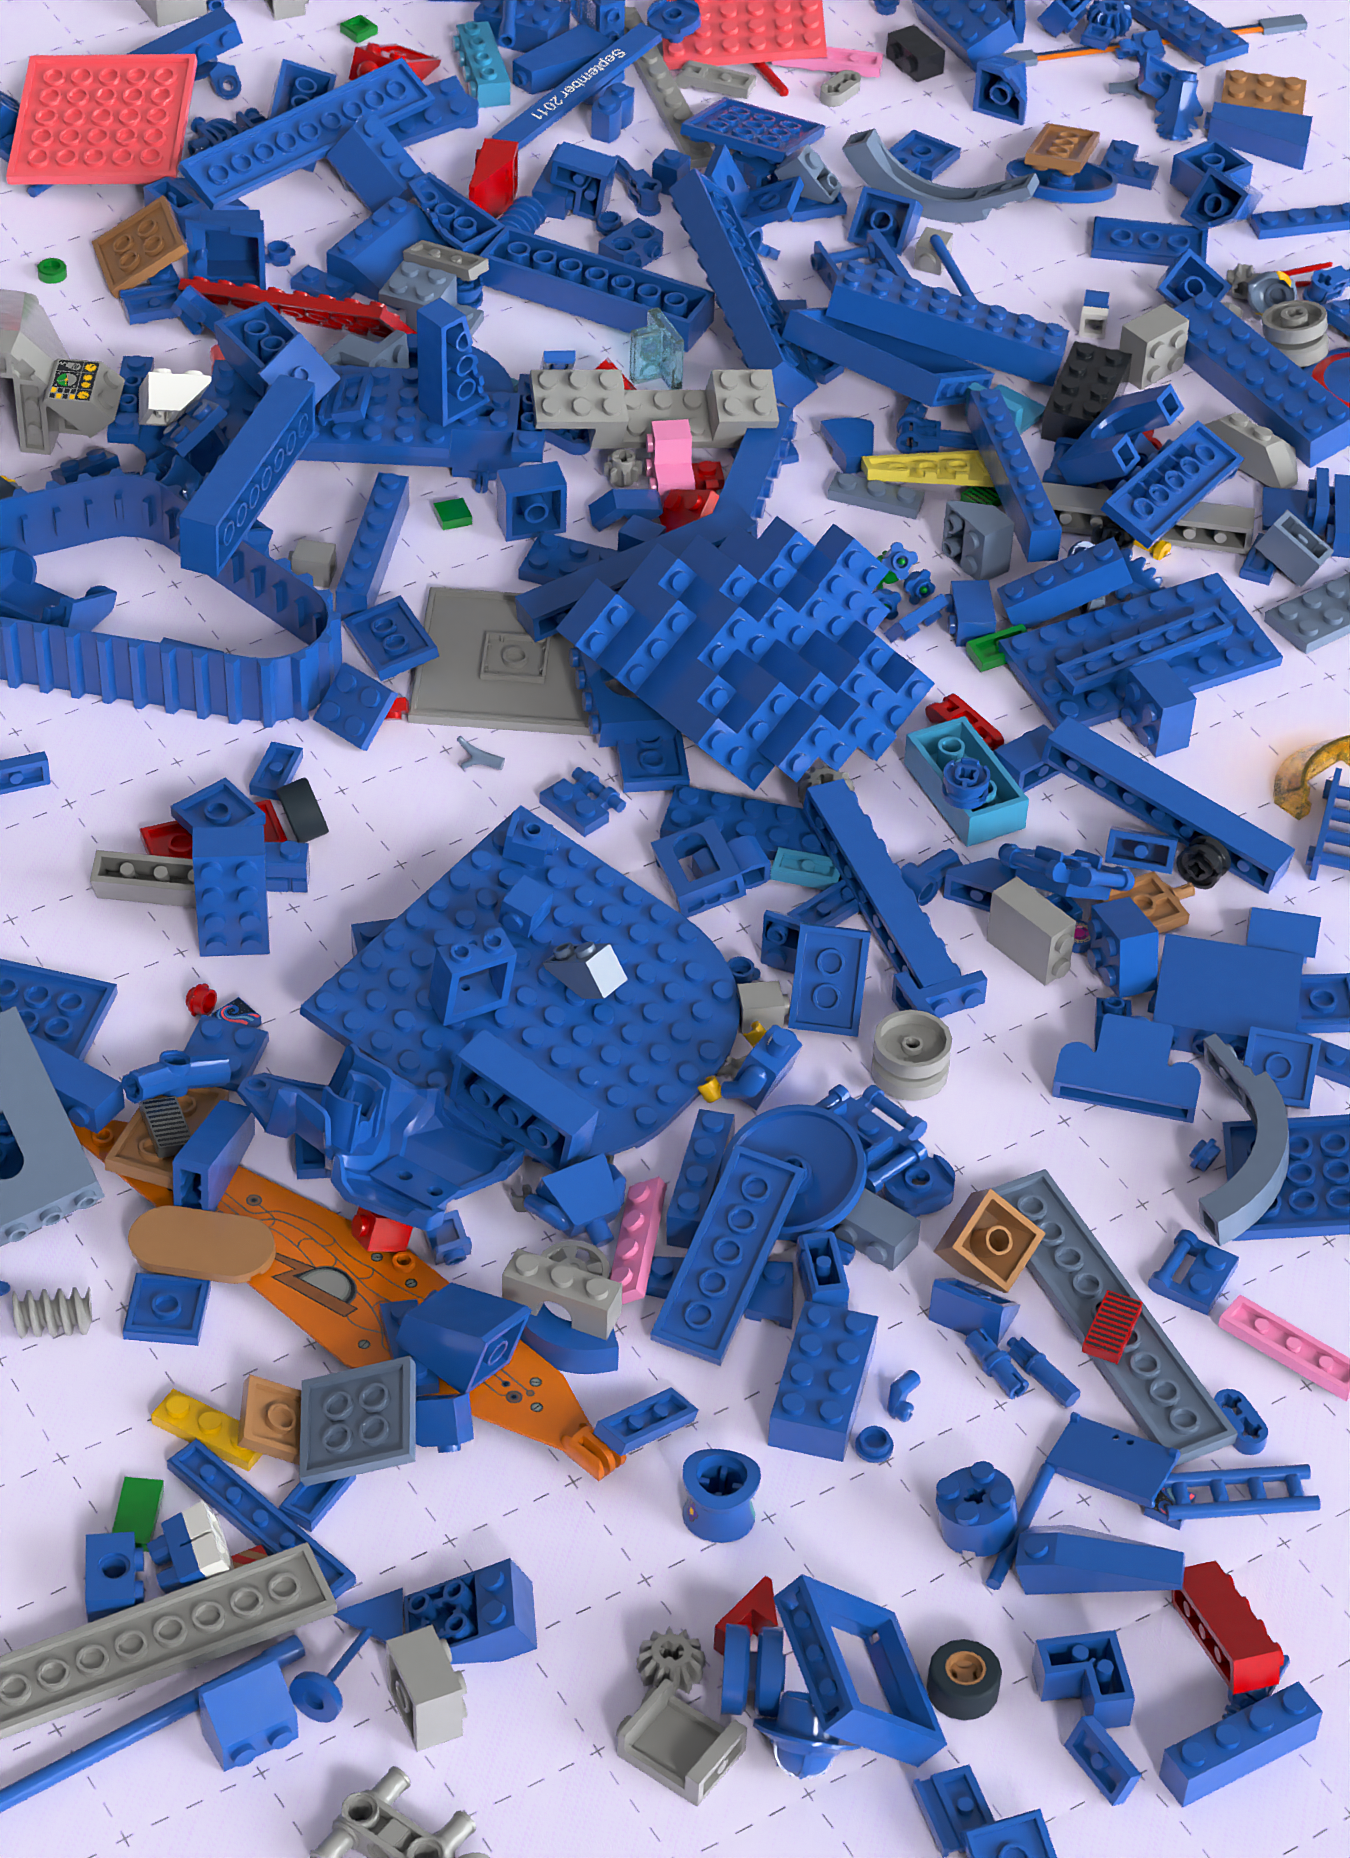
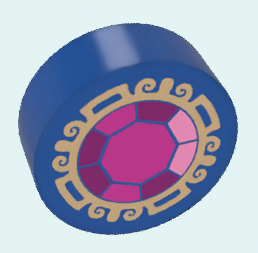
M1076 920L1073 953H1086L1088 949H1091V937L1088 932L1087 922Z

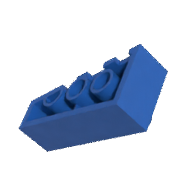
M440 297L416 310L419 410L444 427L490 402L482 387L485 382L483 375L478 372L476 366L479 361L477 354L471 348L473 340L466 316Z

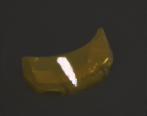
M1350 735L1309 744L1288 756L1279 767L1275 776L1274 803L1298 821L1308 815L1311 811L1312 803L1308 800L1311 788L1307 786V781L1340 760L1350 766Z

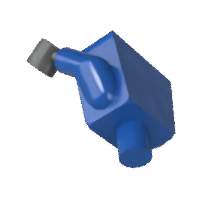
M603 1153L542 1177L535 1190L536 1194H533L531 1186L526 1184L522 1186L523 1195L519 1196L514 1194V1192L510 1193L515 1211L521 1213L529 1211L555 1229L563 1231L569 1238L587 1232L592 1244L600 1248L614 1240V1236L607 1223L615 1220L621 1206L624 1204L627 1180L614 1165V1157L612 1155L605 1156Z

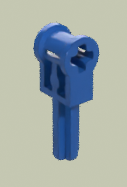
M615 155L614 157H617L615 173L628 186V197L636 205L637 213L648 217L658 215L661 212V204L659 202V194L662 191L661 182L651 178L644 169L635 171L620 155Z
M1340 265L1329 270L1314 271L1311 276L1310 286H1307L1302 293L1303 300L1321 305L1341 297L1345 288L1350 287V269L1345 270Z
M913 414L901 416L897 421L896 427L899 435L896 438V447L904 454L939 452L940 446L979 450L972 433L941 429V421L921 419ZM910 423L913 424V425H912V430H909V428H910ZM907 438H910V446H907Z

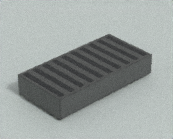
M176 1096L140 1102V1113L158 1158L177 1155L192 1135Z

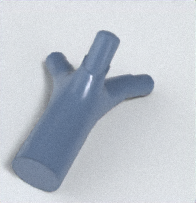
M1139 75L1130 81L1109 83V94L1129 93L1141 100L1143 95L1137 91L1140 90L1138 88Z
M462 736L457 738L461 746L471 755L470 759L461 763L462 769L479 764L498 770L503 769L505 758L485 752L471 745Z

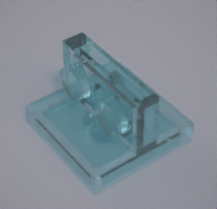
M659 307L649 309L647 326L631 330L629 379L634 385L662 378L670 390L682 389L684 340Z

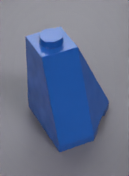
M1002 55L979 61L976 69L972 111L1023 126L1026 119L1028 100L1026 62Z
M1209 167L1180 216L1202 231L1247 220L1251 217L1264 194L1239 178Z

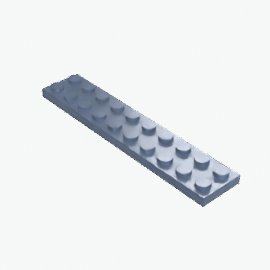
M1046 1169L991 1188L1046 1233L1026 1266L1082 1345L1107 1290L1142 1301ZM1144 1303L1118 1364L1090 1355L1149 1440L1168 1448L1173 1447L1181 1452V1456L1174 1467L1236 1442L1238 1432Z

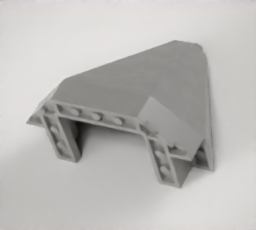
M0 289V377L13 379L21 452L51 455L59 433L87 436L43 402L54 361L58 358H70L44 307L39 304L37 296L24 291Z

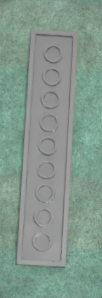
M308 1542L1 1655L0 1740L338 1613L337 1603Z

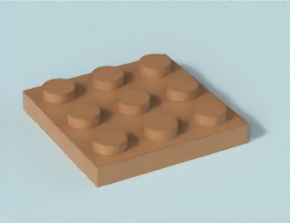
M1226 70L1221 103L1303 115L1307 80L1293 76H1273L1269 73L1256 74L1243 70Z
M164 195L92 241L108 288L116 299L120 297V290L136 287L146 279L155 276L169 264L180 260L183 255L189 252L171 205Z

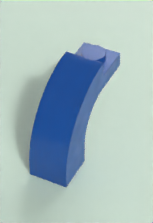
M543 1304L537 1316L530 1314L520 1340L557 1370L573 1374H599L618 1371L619 1345L614 1328L608 1339L605 1340L571 1328L572 1321L556 1316L545 1304Z

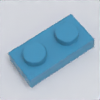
M778 847L771 868L770 880L826 890L839 882L841 876L830 857Z

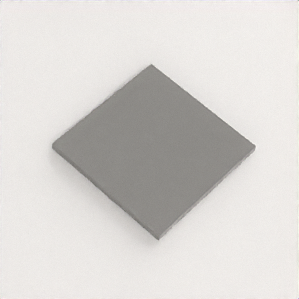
M430 587L423 628L437 646L439 657L416 666L408 711V723L595 736V734L591 735L589 732V713L583 711L582 690H577L576 669L571 668L569 663V649L574 648V644L560 633L534 642L517 620L515 596L522 593ZM611 680L605 683L609 689Z

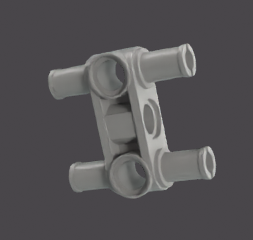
M392 1766L371 1790L355 1792L344 1799L341 1813L333 1820L332 1832L309 1855L310 1858H343L350 1849H355L367 1858H455L456 1850L476 1831L477 1826L468 1814L458 1810L435 1835L398 1812L391 1805L411 1786V1780L403 1770ZM357 1818H366L367 1820H364V1821H356L355 1819H357Z

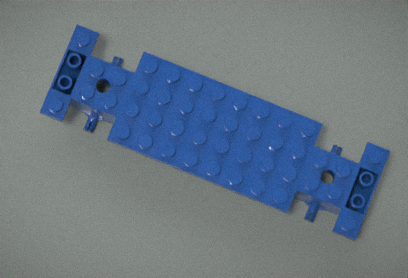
M139 355L123 356L119 375L125 379L115 420L108 425L107 441L108 443L134 444L145 453L146 463H148L150 459L154 460L167 451L159 441L165 436L163 432L168 426L139 425V387L148 372L154 370V357H142ZM215 360L211 383L199 400L201 401L205 398L217 403L228 413L218 425L228 441H230L232 437H236L239 433L243 421L251 416L255 404L263 398L226 360ZM330 365L340 378L342 375L371 371L374 384L365 419L353 423L344 422L335 424L334 420L327 421V425L322 426L318 418L322 398L315 405V434L297 459L299 461L452 467V477L476 480L475 491L481 493L482 486V494L488 491V481L497 479V470L519 467L524 462L543 463L546 429H535L529 374H519L518 393L484 391L488 394L490 402L442 427L419 410L418 369ZM186 412L176 420L178 423L187 415Z

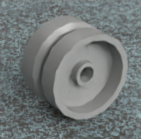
M1305 300L1286 301L1273 305L1264 311L1261 318L1265 339L1299 367L1309 366L1318 363L1327 356L1329 352V338L1326 332L1328 328L1327 312L1319 303Z
M897 1011L884 1017L876 1026L871 1063V1074L874 1083L884 1093L896 1099L916 1101L928 1099L938 1094L947 1084L953 1040L949 1027L940 1018L924 1011Z

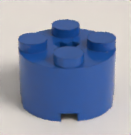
M978 1461L972 1466L956 1470L938 1481L936 1484V1505L942 1537L948 1547L960 1554H963L964 1550L975 1552L976 1557H986L1003 1551L1015 1539L1014 1533L1017 1527L1019 1528V1516L1014 1486L1008 1476L995 1469L990 1462Z

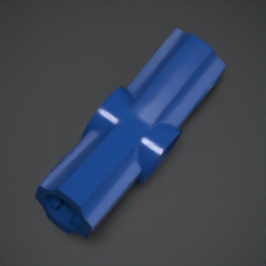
M167 1050L160 1054L159 1062L123 1075L122 1088L126 1093V1098L136 1104L159 1095L167 1097L176 1096V1098L182 1097L187 1094L188 1089L226 1086V1083L230 1082L231 1076L229 1059L225 1053L190 1056L183 1051Z

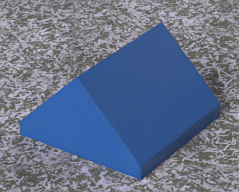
M954 1277L935 1279L932 1285L928 1320L966 1336H969L974 1330L978 1331L979 1328H984L987 1335L998 1347L1021 1305Z

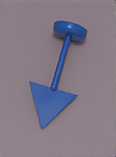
M403 1587L341 1609L338 1613L333 1614L336 1618L360 1630L361 1633L327 1676L314 1671H304L292 1680L289 1686V1694L293 1704L300 1712L312 1720L329 1723L337 1718L343 1708V1697L334 1682L371 1636L386 1644V1640L403 1635Z

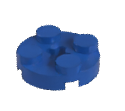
M657 0L647 10V26L660 32L661 38L668 39L671 43L682 42L684 37L694 33L702 23L699 6L694 0L668 2L667 0Z
M899 1153V1154L893 1156V1157L889 1160V1162H890L891 1160H893L895 1157H897L898 1155H900L901 1153ZM933 1154V1158L927 1156L918 1164L912 1163L883 1184L882 1191L889 1203L917 1218L921 1214L937 1212L952 1203L955 1172L948 1161L939 1155ZM912 1179H917L919 1182L926 1181L925 1185H915L912 1183Z

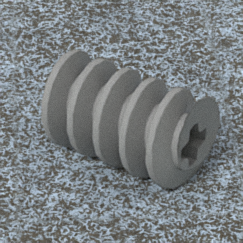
M73 1287L69 1299L65 1298L62 1288H57L54 1299H50L47 1290L42 1289L39 1300H35L31 1290H27L23 1301H20L16 1291H13V1322L21 1339L26 1338L29 1327H31L35 1337L40 1338L45 1326L51 1337L57 1336L60 1326L63 1327L66 1336H71L75 1325H78L82 1335H87L92 1324L91 1288L88 1287L85 1298H81L77 1287Z

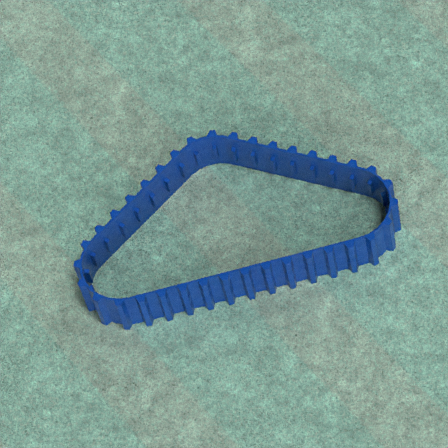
M112 468L109 475L91 477L87 473L79 474L78 481L63 485L58 484L54 480L46 482L45 489L29 493L23 488L15 489L12 497L0 499V550L16 547L28 552L32 556H37L109 538L138 537L164 545L180 556L177 553L180 529L176 527V520L179 511L185 509L190 501L183 498V488L178 484L167 487L157 481L155 473L148 472L142 476L124 474L121 468ZM246 534L218 577H209L309 645L308 647L281 657L256 658L0 617V679L8 680L9 688L17 689L23 683L38 685L40 693L45 694L50 693L54 688L69 690L71 698L80 699L87 693L102 696V702L106 704H111L116 699L133 701L134 708L143 709L148 704L165 706L167 714L174 715L178 710L184 709L196 711L197 719L206 720L211 714L227 716L229 724L237 725L245 719L260 721L264 728H272L276 721L296 718L302 722L308 720L309 711L316 708L324 699L342 666L341 613L333 611V593L329 589L317 590L313 586L312 575L309 573L296 575L291 571V561L286 558L274 560L269 556V546L264 543L252 545L248 542Z

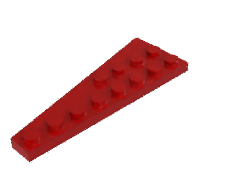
M194 276L193 280L181 278L178 290L183 292L187 286L191 285L213 304L228 306L229 301H231V305L243 310L267 301L280 315L282 312L286 315L297 317V322L341 331L343 326H345L344 328L347 331L367 337L368 331H370L371 334L385 339L396 329L406 334H417V332L400 320L399 315L389 312L387 306L379 302L371 301L369 305H366L352 298H344V301H338L334 297L325 294H319L318 298L310 297L308 293L294 290L293 294H289L276 287H268V290H261L258 286L249 283H243L241 287L235 286L234 283L226 280H218V283H213L200 276Z

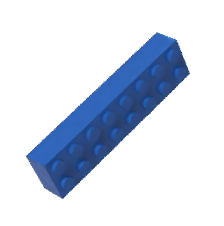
M508 225L479 255L488 258L489 269L480 274L484 286L569 313L573 316H579L625 333L637 335L677 350L689 352L714 321L715 292Z
M843 259L825 315L1053 387L1069 334V330L1064 329L1057 323H1044L1035 320L1034 317L1028 314L1019 315L1007 311L1000 305H987L971 296L962 297L950 293L949 290L943 287H930L914 278L905 279L894 275L889 270H877L865 266L860 261H848Z
M1205 290L1173 308L1190 320L1184 363L1256 424L1270 429L1274 435L1293 446L1296 457L1306 466L1312 468L1350 446V408Z
M280 374L275 382L267 387L263 399L255 404L251 416L243 421L236 437L230 439L224 454L218 456L214 468L210 473H206L198 491L192 493L188 505L178 513L176 527L180 529V539L177 544V553L180 554L182 569L218 577L315 434V382Z

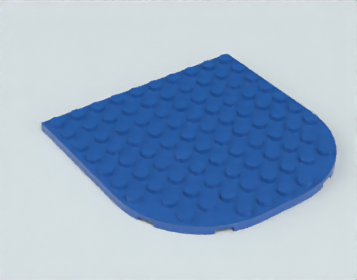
M522 805L515 810L520 812L521 817L547 823ZM512 812L301 1005L300 1015L345 1047L350 1043H355L361 1053L389 1067L393 1073L417 1086L430 1087L441 1085L444 1089L445 1097L444 1112L455 1125L505 1146L510 1142L508 1139L449 1098L456 1054L478 1033L485 1029L492 1035L502 1038L508 1046L522 1056L532 1059L539 1068L552 1077L559 1078L566 1087L579 1096L589 1099L599 1109L590 1152L580 1162L603 1153L605 1156L612 1155L614 1157L615 1154L633 1147L637 1149L657 1137L701 1094L697 1087L706 1084L707 1080L705 1079L712 1075L717 1077L720 1069L726 1064L727 1057L730 1056L736 1039L740 1018V1004L735 979L720 950L698 926L554 827L552 835L558 836L553 856L546 855L542 868L502 858L506 834L513 815ZM524 874L554 891L550 913L528 939L516 932L509 931L504 925L498 923L502 900ZM502 927L517 952L508 1005L443 1026L428 1000L436 947ZM589 941H593L594 944L610 943L628 980L604 999H582L546 970L543 962L553 955V950L557 946L566 942H572V944H583ZM469 944L470 947H476L475 944ZM489 968L459 977V981L487 973ZM525 1152V1154H524L525 1156L532 1157V1156H530L528 1153ZM532 1158V1162L540 1163L535 1158Z

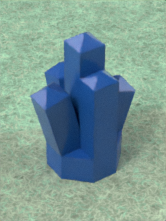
M191 285L187 286L171 307V310L182 319L193 335L202 334L204 329L202 324L215 333L214 322L226 318V314Z

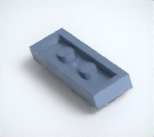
M836 472L828 489L827 499L916 520L924 503L925 492L910 487L885 483L880 480L871 481L849 473Z

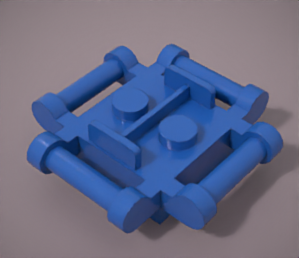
M1005 843L998 851L1002 864L1016 869L1015 877H1019L1029 886L1065 897L1108 900L1111 889L1129 891L1135 883L1134 875L1129 869L1121 866L1112 868L1102 865V856L1079 849L1075 850L1071 855H1064L1061 851L1038 845L1036 849L1019 848L1016 844Z
M838 1084L829 1090L827 1097L814 1105L828 1109L841 1116L855 1130L862 1143L867 1161V1178L864 1188L874 1194L883 1189V1184L912 1163H920L928 1156L926 1147L918 1140L926 1132L927 1122L919 1116H911L886 1098L884 1091L876 1085H870L863 1092V1095L855 1100L843 1085ZM874 1108L879 1109L904 1127V1129L898 1131L871 1110ZM901 1153L900 1155H898L897 1157H895L893 1160H891V1161L889 1162V1160H890L893 1156H895V1155Z

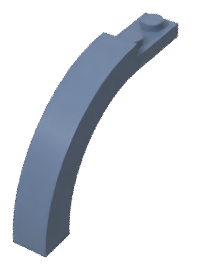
M875 128L851 134L842 147L852 167L871 188L917 200L924 207L921 217L931 220L953 223L986 220L992 208L998 209L1010 202L1018 201L1021 203L1029 200L1040 183L1036 173L976 188H954L936 184L916 175L903 166L888 151Z
M1215 1033L1203 1039L1205 1064L1244 1108L1251 1118L1257 1133L1251 1154L1241 1169L1224 1185L1198 1199L1200 1224L1220 1247L1249 1229L1264 1215L1276 1199L1285 1180L1289 1164V1130L1283 1098L1268 1073L1265 1071L1255 1076L1249 1066H1244L1237 1059L1230 1044L1225 1045Z

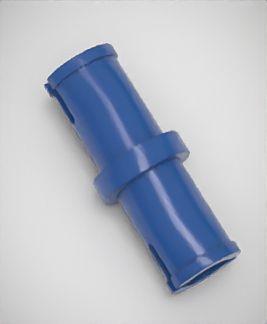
M979 1328L978 1331L974 1330L965 1340V1345L971 1349L983 1364L982 1370L988 1377H994L1010 1399L1013 1400L1015 1397L1018 1398L1024 1394L1029 1387V1383L1011 1364L1010 1355L1005 1350H1000L984 1328Z

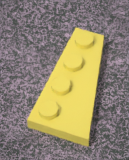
M979 450L861 457V468L866 479L871 481L994 487Z

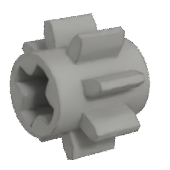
M1238 263L1234 270H1227L1226 281L1232 286L1230 290L1234 299L1248 300L1247 283L1261 274L1254 272L1252 264L1249 266Z
M628 449L614 451L612 455H608V461L604 463V476H610V483L617 487L631 486L634 482L639 481V474H642V461L636 460V454Z

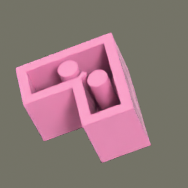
M688 419L651 421V434H646L647 453H650V458H645L646 477H651L649 478V490H657L659 492L663 508L664 501L671 489L695 490V479L691 464L692 435Z

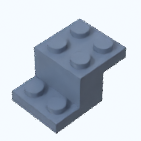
M402 261L378 293L379 303L406 310V325L415 332H417L416 310L440 297L465 314L471 337L484 321V310L457 304L456 274L421 266L414 262Z
M397 329L379 344L349 333L321 355L329 365L410 368L407 336L405 332Z

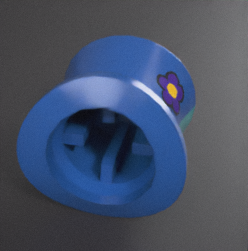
M703 1449L688 1456L682 1470L684 1487L689 1495L683 1507L682 1517L688 1530L703 1540L717 1543L733 1542L746 1536L755 1523V1510L751 1499L760 1485L761 1470L759 1465L747 1455L725 1449Z

